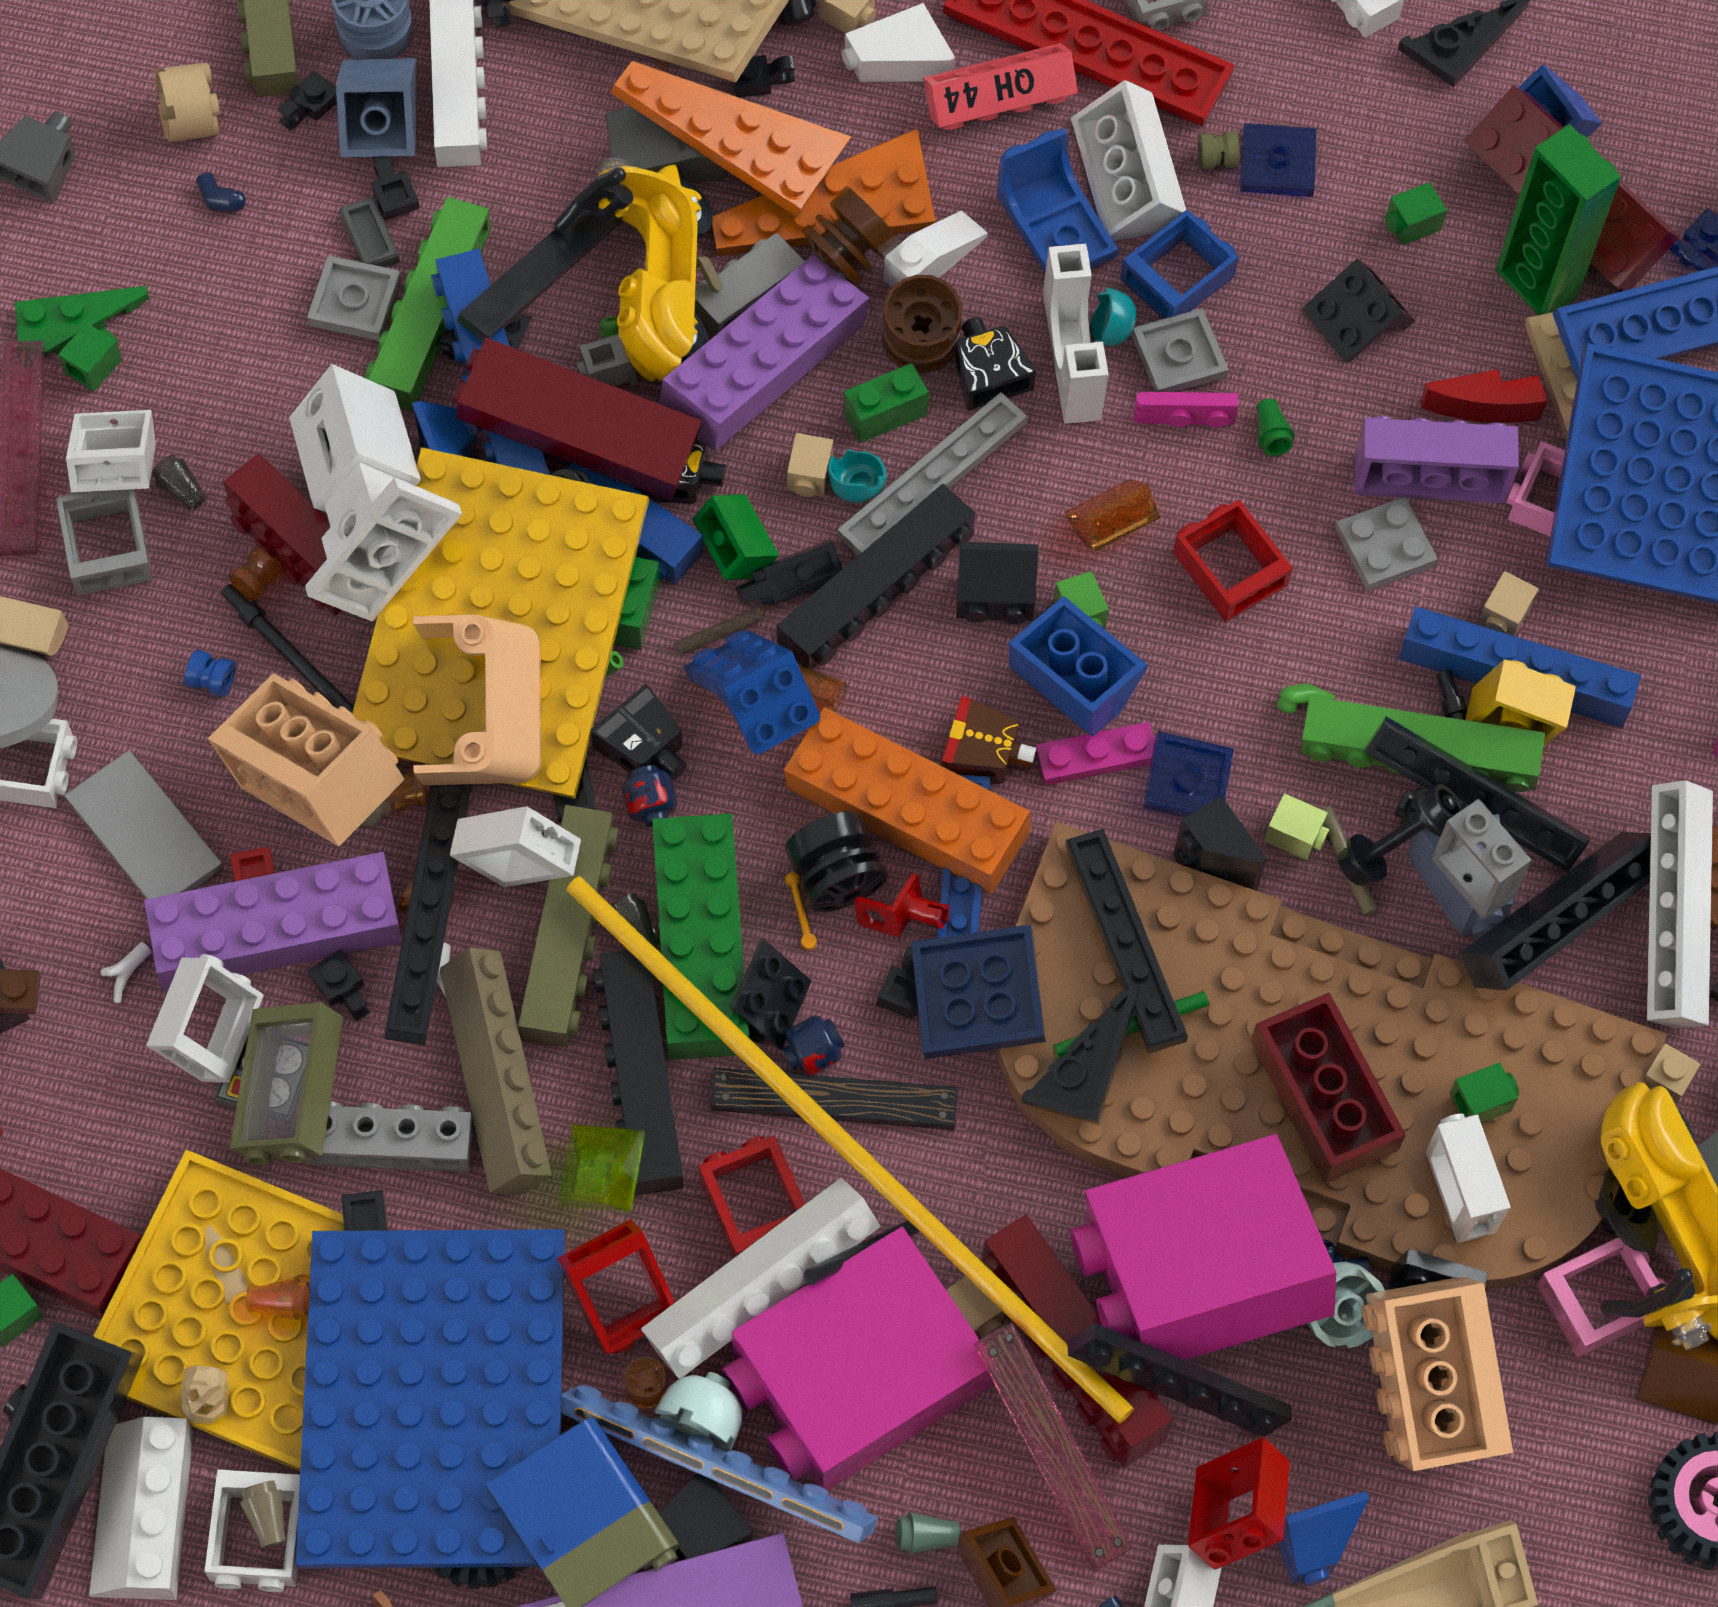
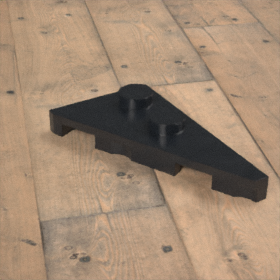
M1506 0L1500 2V6L1497 9L1483 14L1478 10L1456 18L1449 24H1439L1431 27L1430 33L1411 39L1410 36H1406L1400 40L1398 50L1454 87L1526 10L1529 0Z
M1130 984L1125 991L1120 992L1109 1003L1110 1007L1094 1024L1090 1023L1068 1046L1067 1052L1048 1067L1049 1071L1031 1090L1027 1089L1024 1092L1021 1101L1027 1105L1099 1125L1140 993L1139 986Z

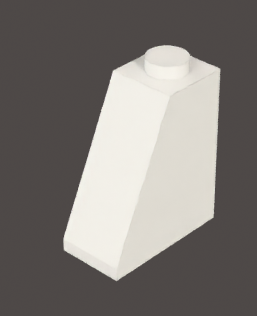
M924 3L845 33V49L841 51L842 59L849 71L854 70L860 82H923V77L955 69V56Z

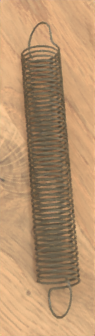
M753 608L748 612L739 614V616L737 615L734 618L732 617V619L725 620V622L718 623V625L711 626V628L704 629L702 632L698 631L695 633L696 635L691 634V636L689 635L686 638L684 637V639L677 640L672 645H676L679 654H681L682 650L684 653H688L693 649L699 648V645L701 647L706 645L707 640L711 643L716 641L715 638L717 640L723 638V634L727 636L738 632L741 629L763 621L765 618H762V614L761 618H759L760 615L758 616L756 612L757 617L753 619V612L757 610V608Z

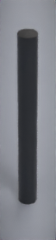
M906 1220L804 1271V1279L809 1285H815L833 1276L842 1268L845 1261L902 1226L910 1237L920 1231Z

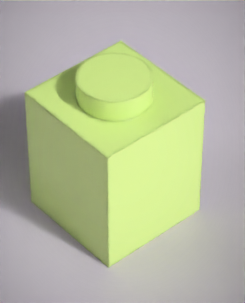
M1284 793L1268 826L1264 842L1304 860H1308L1313 848L1320 851L1330 829L1324 827L1328 812Z

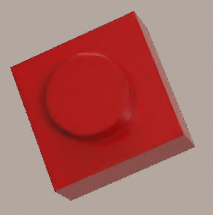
M270 846L230 854L235 881L275 874Z

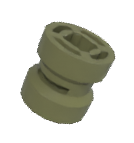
M1236 131L1224 132L1222 136H1213L1211 133H1200L1198 135L1197 149L1201 171L1212 170L1215 166L1223 165L1226 169L1239 167L1240 148Z

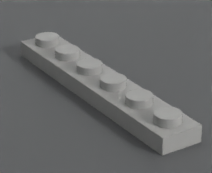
M1000 392L838 528L837 537L857 556L860 555L941 484H945L949 489L1026 425L1027 415Z

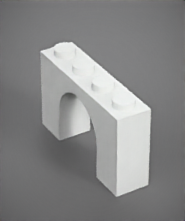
M1086 244L1049 247L1043 289V299L1064 424L1102 419L1109 376L1103 342L1091 343L1088 298L1092 275Z

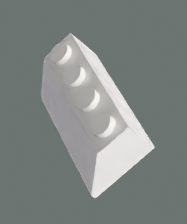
M1124 80L1071 117L1098 217L1113 241L1156 234L1186 210L1152 92Z
M141 1417L115 1424L105 1448L90 1597L177 1600L194 1433L187 1418Z

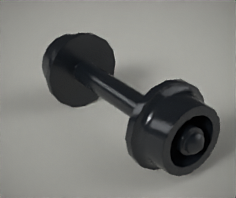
M1437 785L1430 790L1420 789L1414 794L1413 798L1417 815L1376 843H1373L1362 834H1355L1348 839L1347 847L1339 852L1338 862L1342 872L1352 883L1358 886H1363L1370 881L1380 882L1387 875L1386 861L1383 856L1426 827L1432 833L1441 837L1447 820L1463 810L1457 796L1444 785Z

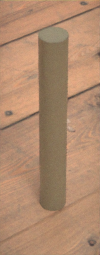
M1327 806L1321 809L1328 812L1324 827L1330 829L1328 837L1338 857L1339 852L1347 847V838L1333 807ZM1347 878L1363 916L1369 917L1376 914L1379 910L1367 883L1363 886H1358Z

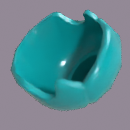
M1106 287V292H1100L1097 295L1100 303L1094 310L1090 322L1091 335L1094 338V342H1103L1104 346H1116L1131 335L1136 322V307L1132 299L1125 293Z
M847 449L841 458L836 459V457L831 456L827 467L829 483L835 494L849 503H862L872 499L884 489L887 481V471L880 457L868 451L854 452L851 449Z

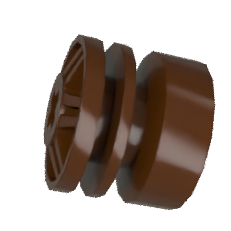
M846 186L829 203L838 218L831 222L825 216L818 214L815 219L825 231L820 235L808 224L802 230V233L807 237L813 252L826 265L850 281L854 286H857L862 281V278L852 266L857 262L865 271L870 273L873 267L864 254L871 250L877 256L884 259L901 240L860 196Z
M913 275L900 280L890 289L884 301L882 344L887 357L898 367L901 368L912 363L917 373H930L942 369L953 359L956 342L960 339L962 303L957 291L945 280L933 275Z

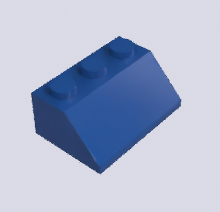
M1065 596L1060 598L1008 643L1010 668L1092 737L1121 713L1148 669V664Z

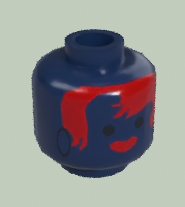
M643 766L631 771L628 774V779L622 785V793L629 817L633 821L644 822L646 827H653L652 819L668 818L667 816L672 814L678 806L672 779L669 773L659 770L658 766Z
M814 1015L787 1030L786 1039L789 1045L782 1050L793 1070L801 1067L806 1074L815 1075L841 1060L842 1052L840 1049L845 1047V1044L831 1018L824 1020L822 1017Z

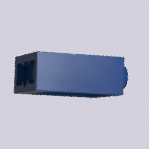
M1187 209L1123 259L1120 280L1162 319L1192 311L1235 277L1239 256L1228 242H1222L1211 231L1209 225L1202 218H1196ZM1184 240L1214 270L1181 296L1150 266Z

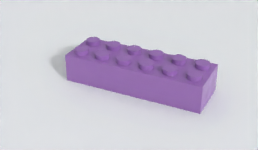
M812 255L663 378L659 404L702 420L698 438L716 451L864 325L869 297L815 255Z
M384 852L144 900L156 973L163 991L169 990L181 958H199L201 954L211 955L220 959L224 963L223 968L229 972L245 975L328 958L340 949L345 954L402 942Z

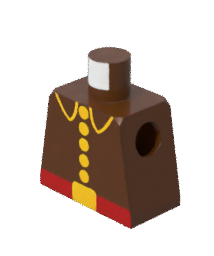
M961 696L941 766L958 775L990 777V783L1002 784L1004 783L1009 764L1029 770L1032 769L1037 747L1016 742L1019 721L968 697Z

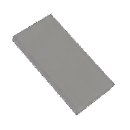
M130 750L64 795L69 805L145 899L194 890L223 869L221 861Z

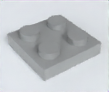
M328 255L307 315L308 326L380 341L401 280L400 271Z
M1203 308L1137 326L1132 330L1131 336L1155 392H1178L1224 379L1228 376L1229 369Z
M1406 497L1336 522L1335 530L1366 591L1425 571L1437 565L1438 558Z

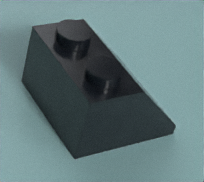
M960 542L956 618L966 619L969 622L975 623L983 622L987 619L1004 620L1010 624L1033 621L1036 601L1038 544Z
M1222 796L1181 820L1174 849V857L1177 864L1255 891L1258 890L1267 858Z

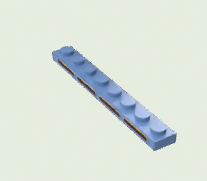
M580 1385L562 1394L561 1414L580 1422L589 1418H595L602 1430L609 1435L856 1543L862 1542L874 1533L878 1517L866 1512L867 1508L858 1502L850 1500L840 1501L829 1496L825 1488L808 1483L803 1485L790 1479V1475L782 1469L775 1467L764 1468L751 1462V1457L745 1453L734 1450L725 1451L714 1446V1442L706 1436L699 1434L688 1435L677 1430L676 1425L669 1420L649 1418L638 1413V1408L632 1404L620 1401L612 1402L601 1397V1392L593 1387Z

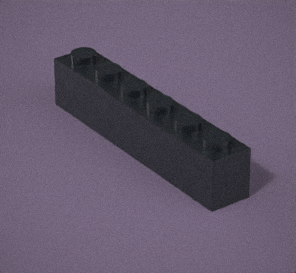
M941 484L777 625V643L791 650L796 661L808 672L818 664L820 666L827 664L834 657L837 648L846 640L848 642L855 640L870 619L874 616L879 618L884 615L891 607L892 600L901 593L907 594L913 590L918 584L921 575L928 569L932 571L937 569L945 561L950 550L956 545L960 547V542H968L974 534L975 512L945 484Z
M1621 832L1461 951L1460 955L1474 987L1507 991L1650 882L1651 833Z
M628 950L599 954L601 968L593 969L596 993H605L606 1005L599 1006L602 1031L610 1030L612 1043L604 1044L607 1067H616L618 1080L610 1082L613 1106H622L623 1119L616 1120L619 1145L627 1144L629 1158L621 1159L625 1183L633 1182L635 1196L684 1189L652 973Z

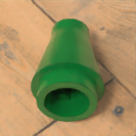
M1269 398L1260 401L1256 405L1258 445L1269 456L1283 455L1292 449L1295 433L1275 399Z

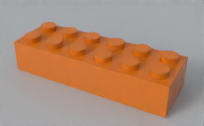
M825 707L820 712L818 723L811 726L784 768L788 790L833 813L845 811L859 813L868 831L942 869L945 867L951 870V873L955 876L964 877L971 884L974 885L976 883L982 886L983 890L991 894L995 891L1031 832V814L1029 810Z

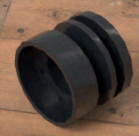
M845 811L819 818L794 833L785 844V852L794 872L799 876H804L801 881V888L808 895L807 901L810 908L815 912H831L853 905L857 896L867 898L879 890L887 881L888 874L884 865L879 862L880 856L874 848H868L872 838L862 816L857 812Z

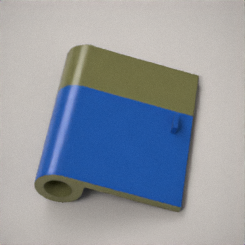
M589 1418L577 1424L486 1484L487 1489L565 1607H584L642 1567L645 1570L654 1568L658 1572L678 1558L675 1552L680 1547L679 1542L595 1418Z

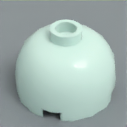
M1349 1262L1333 1263L1337 1272L1335 1315L1307 1323V1325L1328 1346L1346 1345L1348 1348L1358 1347L1373 1337L1372 1330L1367 1331L1362 1315V1306L1367 1305L1366 1294L1385 1290L1382 1283L1365 1268Z
M708 1372L706 1377L691 1375L680 1378L670 1385L655 1410L656 1414H661L660 1418L673 1422L677 1430L688 1435L699 1434L712 1439L714 1446L725 1451L732 1449L742 1425V1407L738 1397L728 1390L731 1383L724 1377L712 1372Z

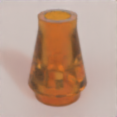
M292 1278L262 1286L248 1287L246 1294L248 1312H260L298 1320L300 1316L308 1315L309 1282H300L299 1278Z

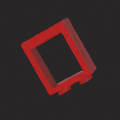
M1240 499L1228 506L1226 504L1219 505L1210 512L1208 518L1197 524L1191 522L1185 525L1176 536L1173 554L1225 622L1277 593L1289 584L1293 570L1292 566ZM1233 529L1264 569L1225 590L1195 550Z
M775 1135L766 1139L763 1136L751 1138L742 1144L741 1149L728 1154L725 1151L716 1152L705 1158L703 1164L698 1165L699 1180L733 1258L792 1214L740 1235L715 1178L770 1157L794 1213L805 1205Z
M632 1219L557 1257L596 1343L606 1355L621 1353L631 1348L635 1340L645 1336L641 1328L675 1303L643 1231ZM635 1252L657 1300L603 1327L582 1280Z
M1261 1437L1196 1467L1188 1547L1214 1570L1283 1541L1290 1461L1265 1437ZM1253 1490L1251 1513L1228 1523L1230 1500Z

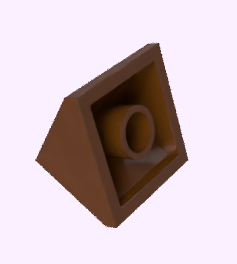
M1664 1326L1654 1327L1636 1400L1718 1425V1340L1692 1331L1680 1334L1679 1327L1668 1331Z
M1014 1517L974 1528L959 1535L956 1550L989 1607H1031L1057 1591Z

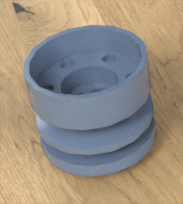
M332 0L338 40L343 50L353 59H395L407 49L412 39V18L409 0Z

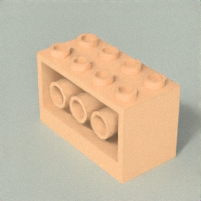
M275 673L207 738L241 789L337 846H340L405 780L396 766L399 762L397 757L388 748L383 746L380 741L383 735L374 724L368 720H365L363 723L358 721L345 707L340 706L337 709L320 693L315 692L312 695L295 679L291 678L287 681Z
M1457 1277L1366 1294L1367 1305L1362 1306V1315L1367 1331L1372 1330L1375 1347L1369 1348V1356L1373 1371L1375 1373L1379 1372L1382 1388L1377 1389L1376 1396L1381 1414H1386L1389 1430L1384 1431V1444L1388 1456H1393L1394 1461L1410 1470L1417 1471L1513 1453L1484 1283L1467 1277ZM1426 1326L1425 1334L1421 1338V1331ZM1433 1368L1432 1376L1428 1380V1374L1430 1370ZM1440 1411L1439 1418L1435 1421L1436 1415Z

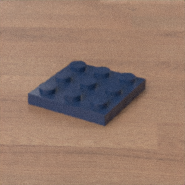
M1031 924L911 942L922 1051L925 1059L1046 1042Z

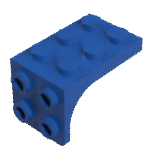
M1064 128L1044 132L1037 139L1022 146L1014 145L1010 147L1000 157L996 196L1044 273H1046L1049 247L1086 244L1090 269L1118 256L1116 244L1091 207L1074 177L1068 157L1069 135Z
M742 630L730 635L726 639V644L715 650L708 648L698 652L692 657V662L683 666L690 681L716 694L723 701L739 726L749 750L755 754H761L813 726L820 720V713L792 651L752 631Z

